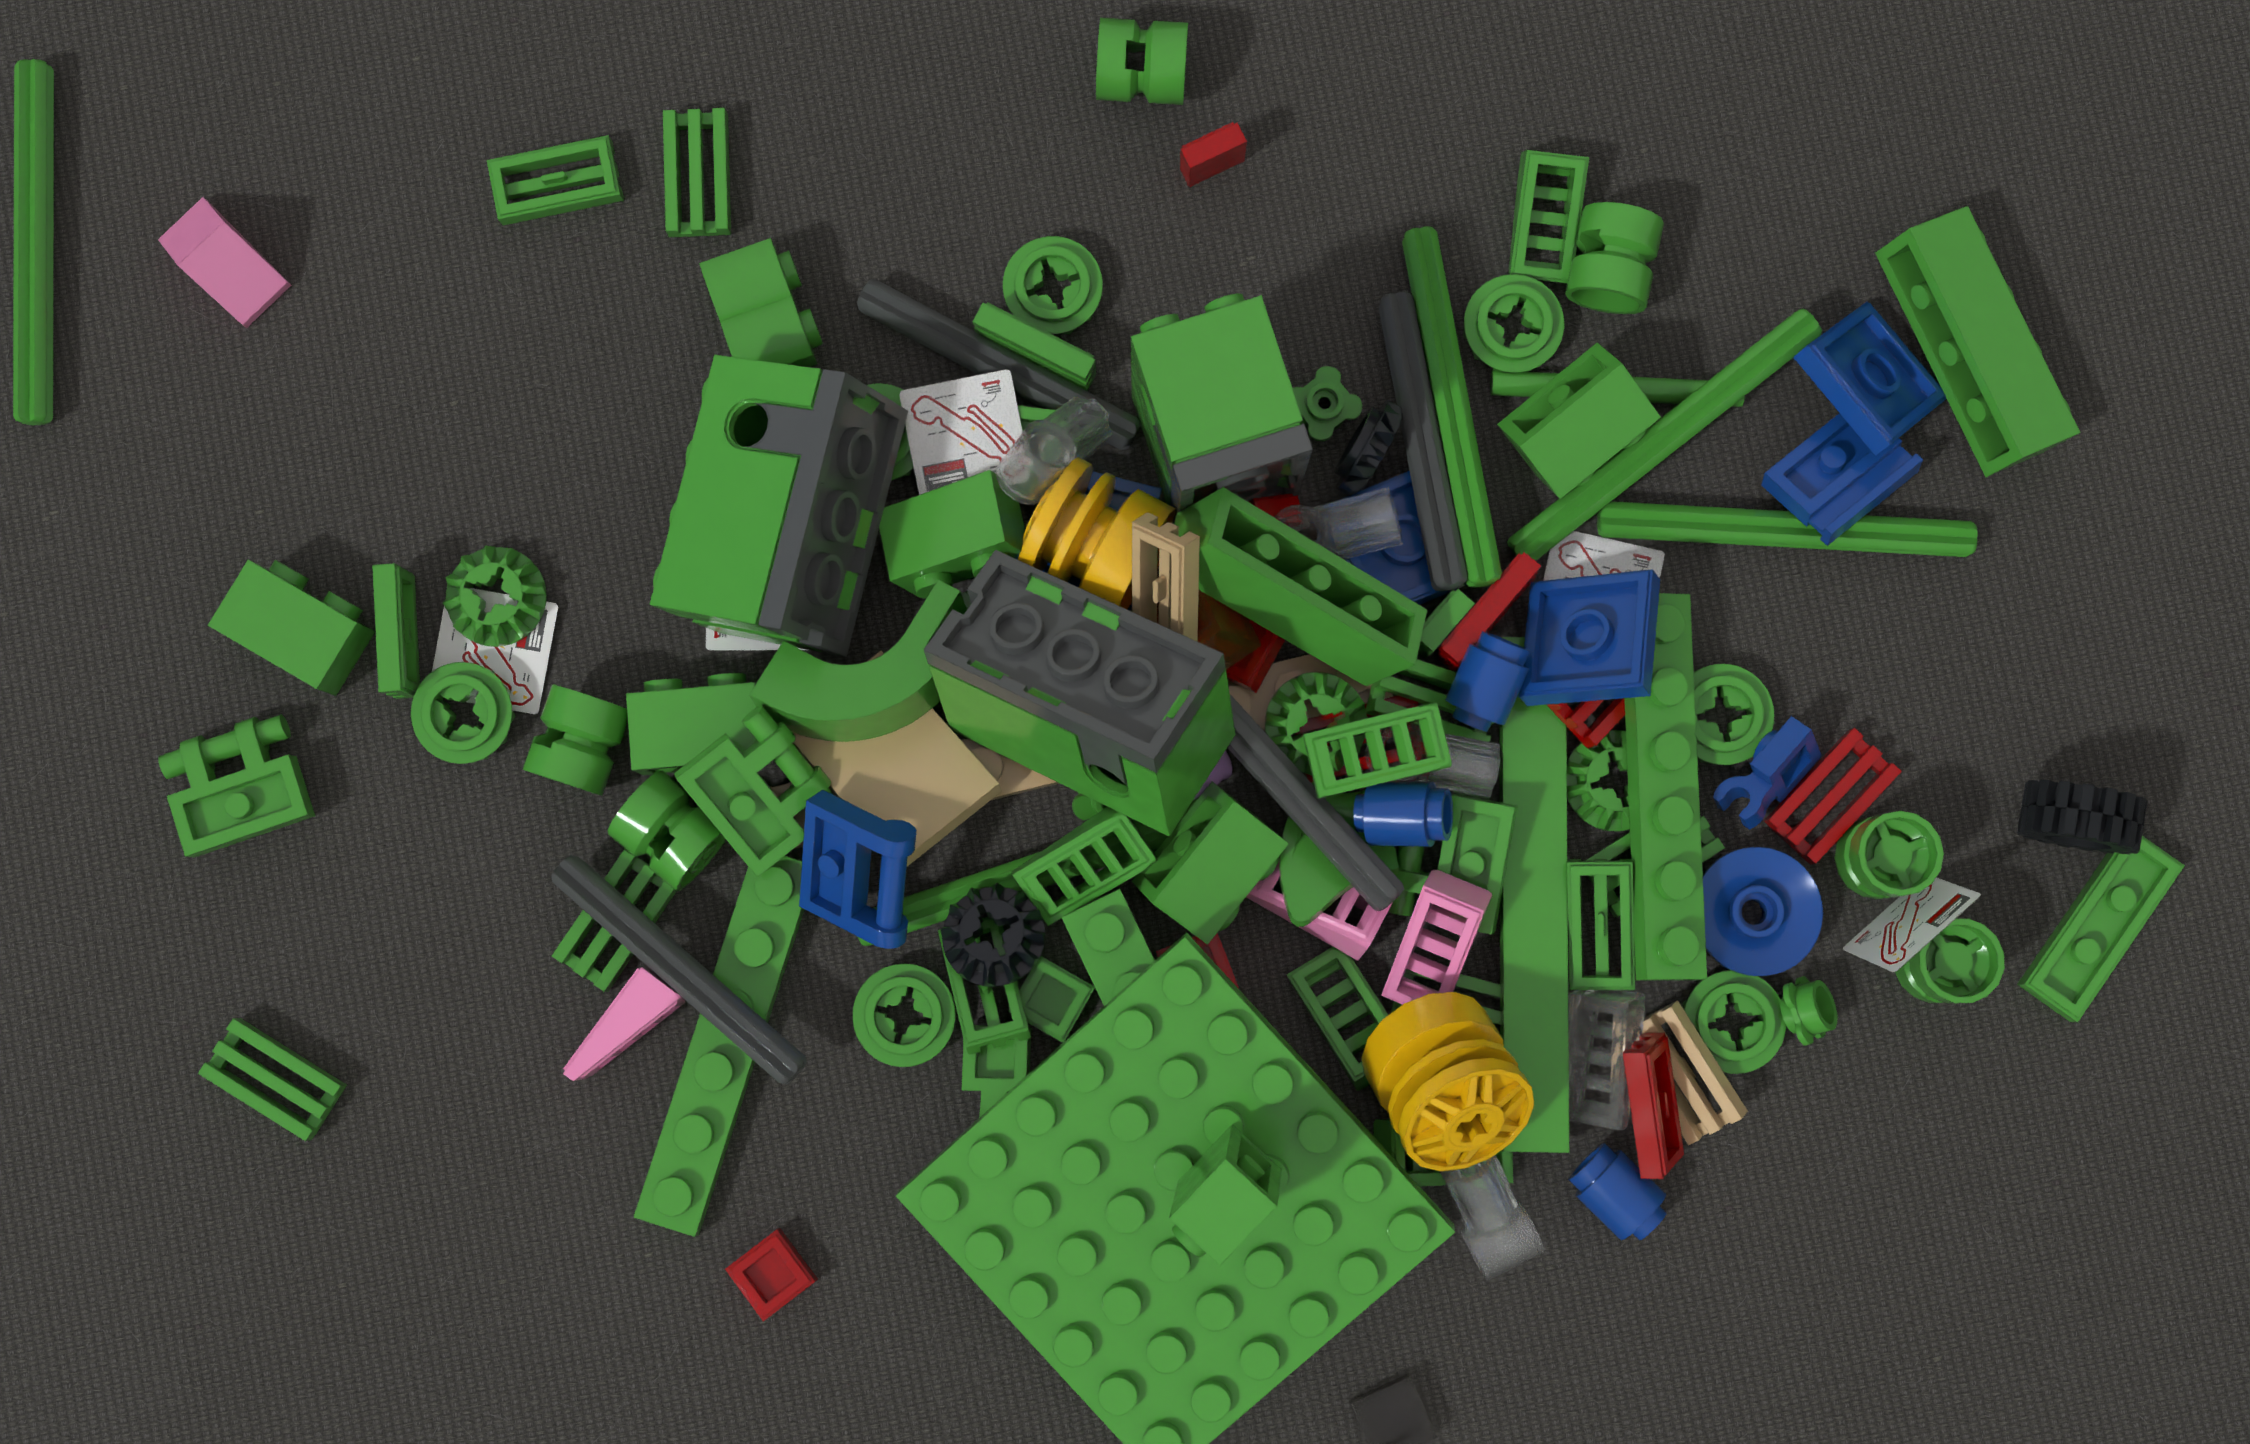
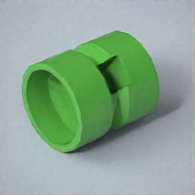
M1101 17L1097 50L1096 100L1131 102L1137 93H1144L1149 103L1183 105L1188 22L1153 21L1149 28L1144 30L1140 29L1135 19ZM1128 52H1145L1144 71L1127 69Z
M1598 202L1586 205L1582 211L1576 245L1583 254L1574 257L1572 260L1565 292L1566 297L1577 305L1605 313L1636 314L1643 312L1647 308L1653 279V272L1646 266V263L1654 261L1658 255L1664 226L1662 218L1647 209L1624 203Z
M552 685L540 717L547 726L546 733L533 737L522 770L602 796L614 764L607 751L609 747L620 745L628 723L627 709L587 694Z
M662 770L651 775L627 799L608 828V835L635 857L644 854L649 855L650 870L675 891H680L704 870L719 852L726 839L699 806L692 808L689 805L690 795L679 783Z
M1896 811L1856 821L1837 841L1834 859L1838 875L1849 889L1863 897L1883 899L1919 893L1931 885L1941 871L1944 852L1940 836L1931 823L1917 814Z
M1969 918L1954 919L1895 973L1901 986L1917 999L1928 1003H1973L1987 997L1999 985L2005 969L2004 951L1997 936L1984 924Z

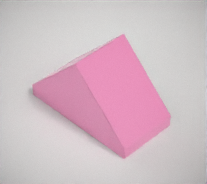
M204 197L158 239L175 263L246 328L292 286Z

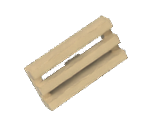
M1147 512L1132 521V612L1157 623V603L1159 602L1158 624L1198 641L1200 536L1189 531L1179 537V526L1167 522L1158 527V517ZM1158 548H1159V578H1157V554H1158Z
M1677 1000L1626 1027L1619 1036L1627 1049H1631V1044L1634 1041H1640L1639 1036L1643 1033L1665 1032L1661 1025L1666 1022L1721 1108V1110L1715 1112L1696 1082L1694 1072L1685 1058L1679 1055L1668 1037L1681 1134L1689 1146L1699 1141L1702 1136L1708 1133L1711 1135L1719 1131L1724 1125L1728 1123L1733 1124L1741 1120L1748 1110Z

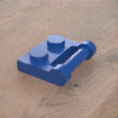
M824 790L806 800L799 907L877 947L892 949L902 946L906 942L908 920L902 914L907 858L915 851L917 831L915 827L903 820L885 821ZM872 850L881 854L877 910L867 906Z

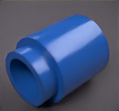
M1482 631L1476 645L1469 643L1445 700L1456 706L1452 717L1485 732H1488L1492 722L1505 725L1530 669L1524 665L1530 651L1511 641Z
M1391 781L1366 787L1365 794H1357L1355 797L1353 808L1356 832L1364 833L1366 842L1370 846L1432 847L1435 840L1448 841L1453 826L1451 792L1448 788H1436L1435 784L1431 781Z
M1605 1143L1594 1149L1568 1178L1578 1189L1575 1196L1621 1241L1631 1234L1639 1241L1644 1239L1660 1224L1667 1214L1660 1207L1666 1197V1193L1651 1179H1641L1639 1167L1622 1150L1614 1153Z

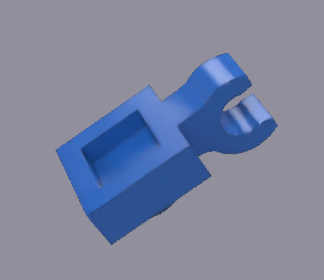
M1791 716L1779 731L1773 730L1765 735L1756 747L1753 760L1750 763L1753 772L1747 776L1728 778L1717 787L1713 796L1717 807L1724 812L1735 799L1741 797L1750 799L1749 804L1741 811L1739 817L1743 826L1750 830L1756 827L1765 817L1767 808L1775 799L1781 803L1821 758L1822 755L1812 729Z

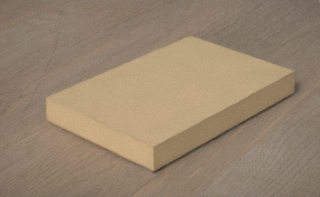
M880 651L868 661L873 660L883 655L884 653ZM933 708L913 723L895 732L866 740L849 742L825 741L793 732L796 736L793 742L795 747L811 767H821L831 780L830 790L837 797L885 821L903 820L915 827L917 830L915 851L912 855L908 856L907 866L1002 792L998 781Z

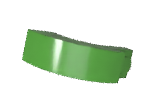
M938 580L901 639L883 655L864 663L853 665L832 664L822 661L783 641L750 692L751 699L756 707L763 706L776 723L783 721L794 733L825 741L849 742L876 738L895 732L913 723L940 701L924 648L952 609L962 614L967 611L961 591Z

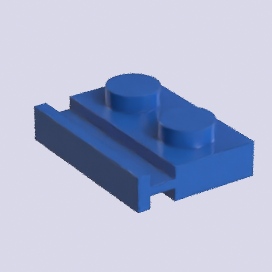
M1839 413L1764 473L1761 486L1806 527L1808 525L1814 527L1822 535L1820 540L1828 546L1917 474L1923 459L1917 453L1914 456L1910 455L1901 447L1902 440L1900 438L1875 456Z

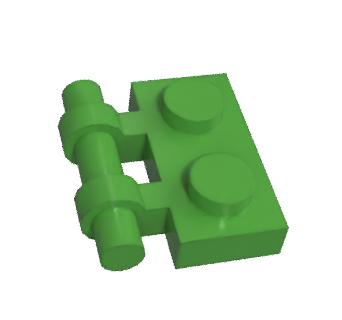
M763 706L755 708L742 720V723L756 739L749 748L741 752L725 733L674 773L677 781L757 877L803 842L804 829L794 816L806 807V800L821 790L833 794L829 789L831 784L829 777L820 766L811 767L793 744L796 739L793 732L783 721L776 723ZM771 761L776 763L792 783L789 789L778 797L758 773Z
M282 714L260 721L257 717L235 723L234 731L207 740L200 735L180 742V749L158 757L159 767L166 779L186 773L191 788L167 796L185 857L195 858L315 817L297 756L288 754L271 760L269 755L270 744L291 737L289 725ZM242 755L246 769L218 779L216 778L214 772L215 763Z
M1452 794V832L1448 841H1442L1437 870L1484 888L1492 893L1491 900L1478 932L1492 935L1496 930L1518 806ZM1399 846L1397 853L1399 871L1398 874L1394 875L1403 883L1404 890L1392 903L1388 912L1402 916H1412L1416 893L1420 894L1430 874L1421 871L1424 847Z

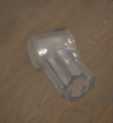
M1074 396L1044 420H1036L1029 423L997 466L996 477L999 486L1005 494L1017 502L1034 505L1039 503L1047 489L1059 479L1072 460L1077 457L1087 460L1109 441L1113 435L1108 422L1109 412L1095 398L1086 400Z
M1389 487L1316 507H1309L1303 504L1290 505L1280 510L1274 517L1296 531L1306 528L1317 530L1315 542L1344 560L1404 544L1398 512Z
M1411 723L1407 724L1416 761L1427 759L1419 727ZM1391 728L1380 730L1384 747L1386 742L1393 736ZM1445 734L1452 762L1451 767L1395 780L1431 781L1435 784L1436 788H1448L1452 793L1490 799L1498 777L1500 744ZM1366 747V763L1370 772H1373L1368 747Z
M1495 1155L1488 1160L1465 1169L1440 1171L1464 1224V1227L1460 1228L1463 1239L1486 1281L1546 1252L1522 1203L1515 1199L1504 1170Z

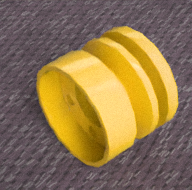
M1077 457L1071 461L1059 479L1047 489L1039 501L1025 529L1022 549L1017 560L1041 571L1050 563L1048 574L1065 582H1068L1074 576L1081 580L1079 588L1128 610L1132 603V521L1148 512L1158 517V527H1161L1167 522L1173 523L1176 508L1140 489L1133 492L1118 511L1109 507L1115 490V476L1108 472L1104 473L1091 488L1088 495H1086L1085 492L1090 483L1093 465Z
M1457 992L1427 994L1409 1001L1382 1019L1367 1039L1361 1058L1365 1077L1381 1106L1389 1112L1391 1125L1395 1132L1400 1135L1401 1143L1406 1153L1420 1167L1437 1171L1468 1168L1490 1159L1510 1145L1528 1124L1534 1107L1532 1086L1526 1076L1519 1070L1515 1058L1504 1048L1503 1039L1486 1010L1473 997Z

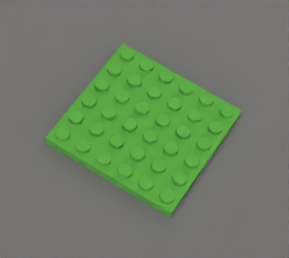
M1187 932L901 1187L896 1194L897 1199L1123 1444H1210L1455 1233L1454 1223ZM1233 1124L1282 1170L1278 1207L1220 1266L1207 1253L1203 1257H1198L1187 1250L1174 1235L1172 1227L1175 1224L1169 1219L1178 1181Z

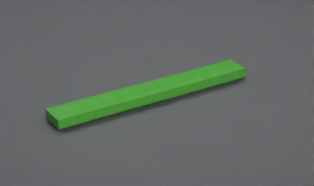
M1502 637L1524 647L1525 637ZM1518 694L1506 724H1499V802L1518 806L1500 902V1035L1503 1039L1504 1048L1515 1058L1519 1070L1526 1076L1532 1086L1534 1107L1528 1124L1515 1140L1501 1151L1569 1153L1566 725L1547 705L1526 706Z

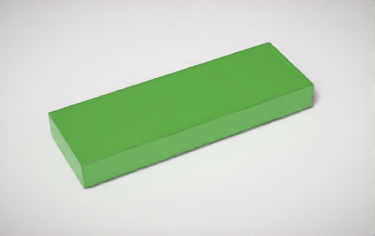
M2144 836L2141 839L2140 852L2137 854L2107 853L2017 985L2069 1022H2078L2185 865Z

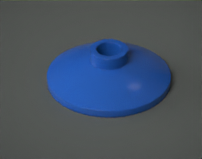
M1743 848L1722 856L1703 874L1706 951L1722 966L1739 974L1749 976L1775 975L1797 965L1814 947L1823 921L1821 895L1810 873L1791 856L1771 848ZM1748 900L1756 901L1762 909V917L1754 925L1747 923L1742 916V907Z

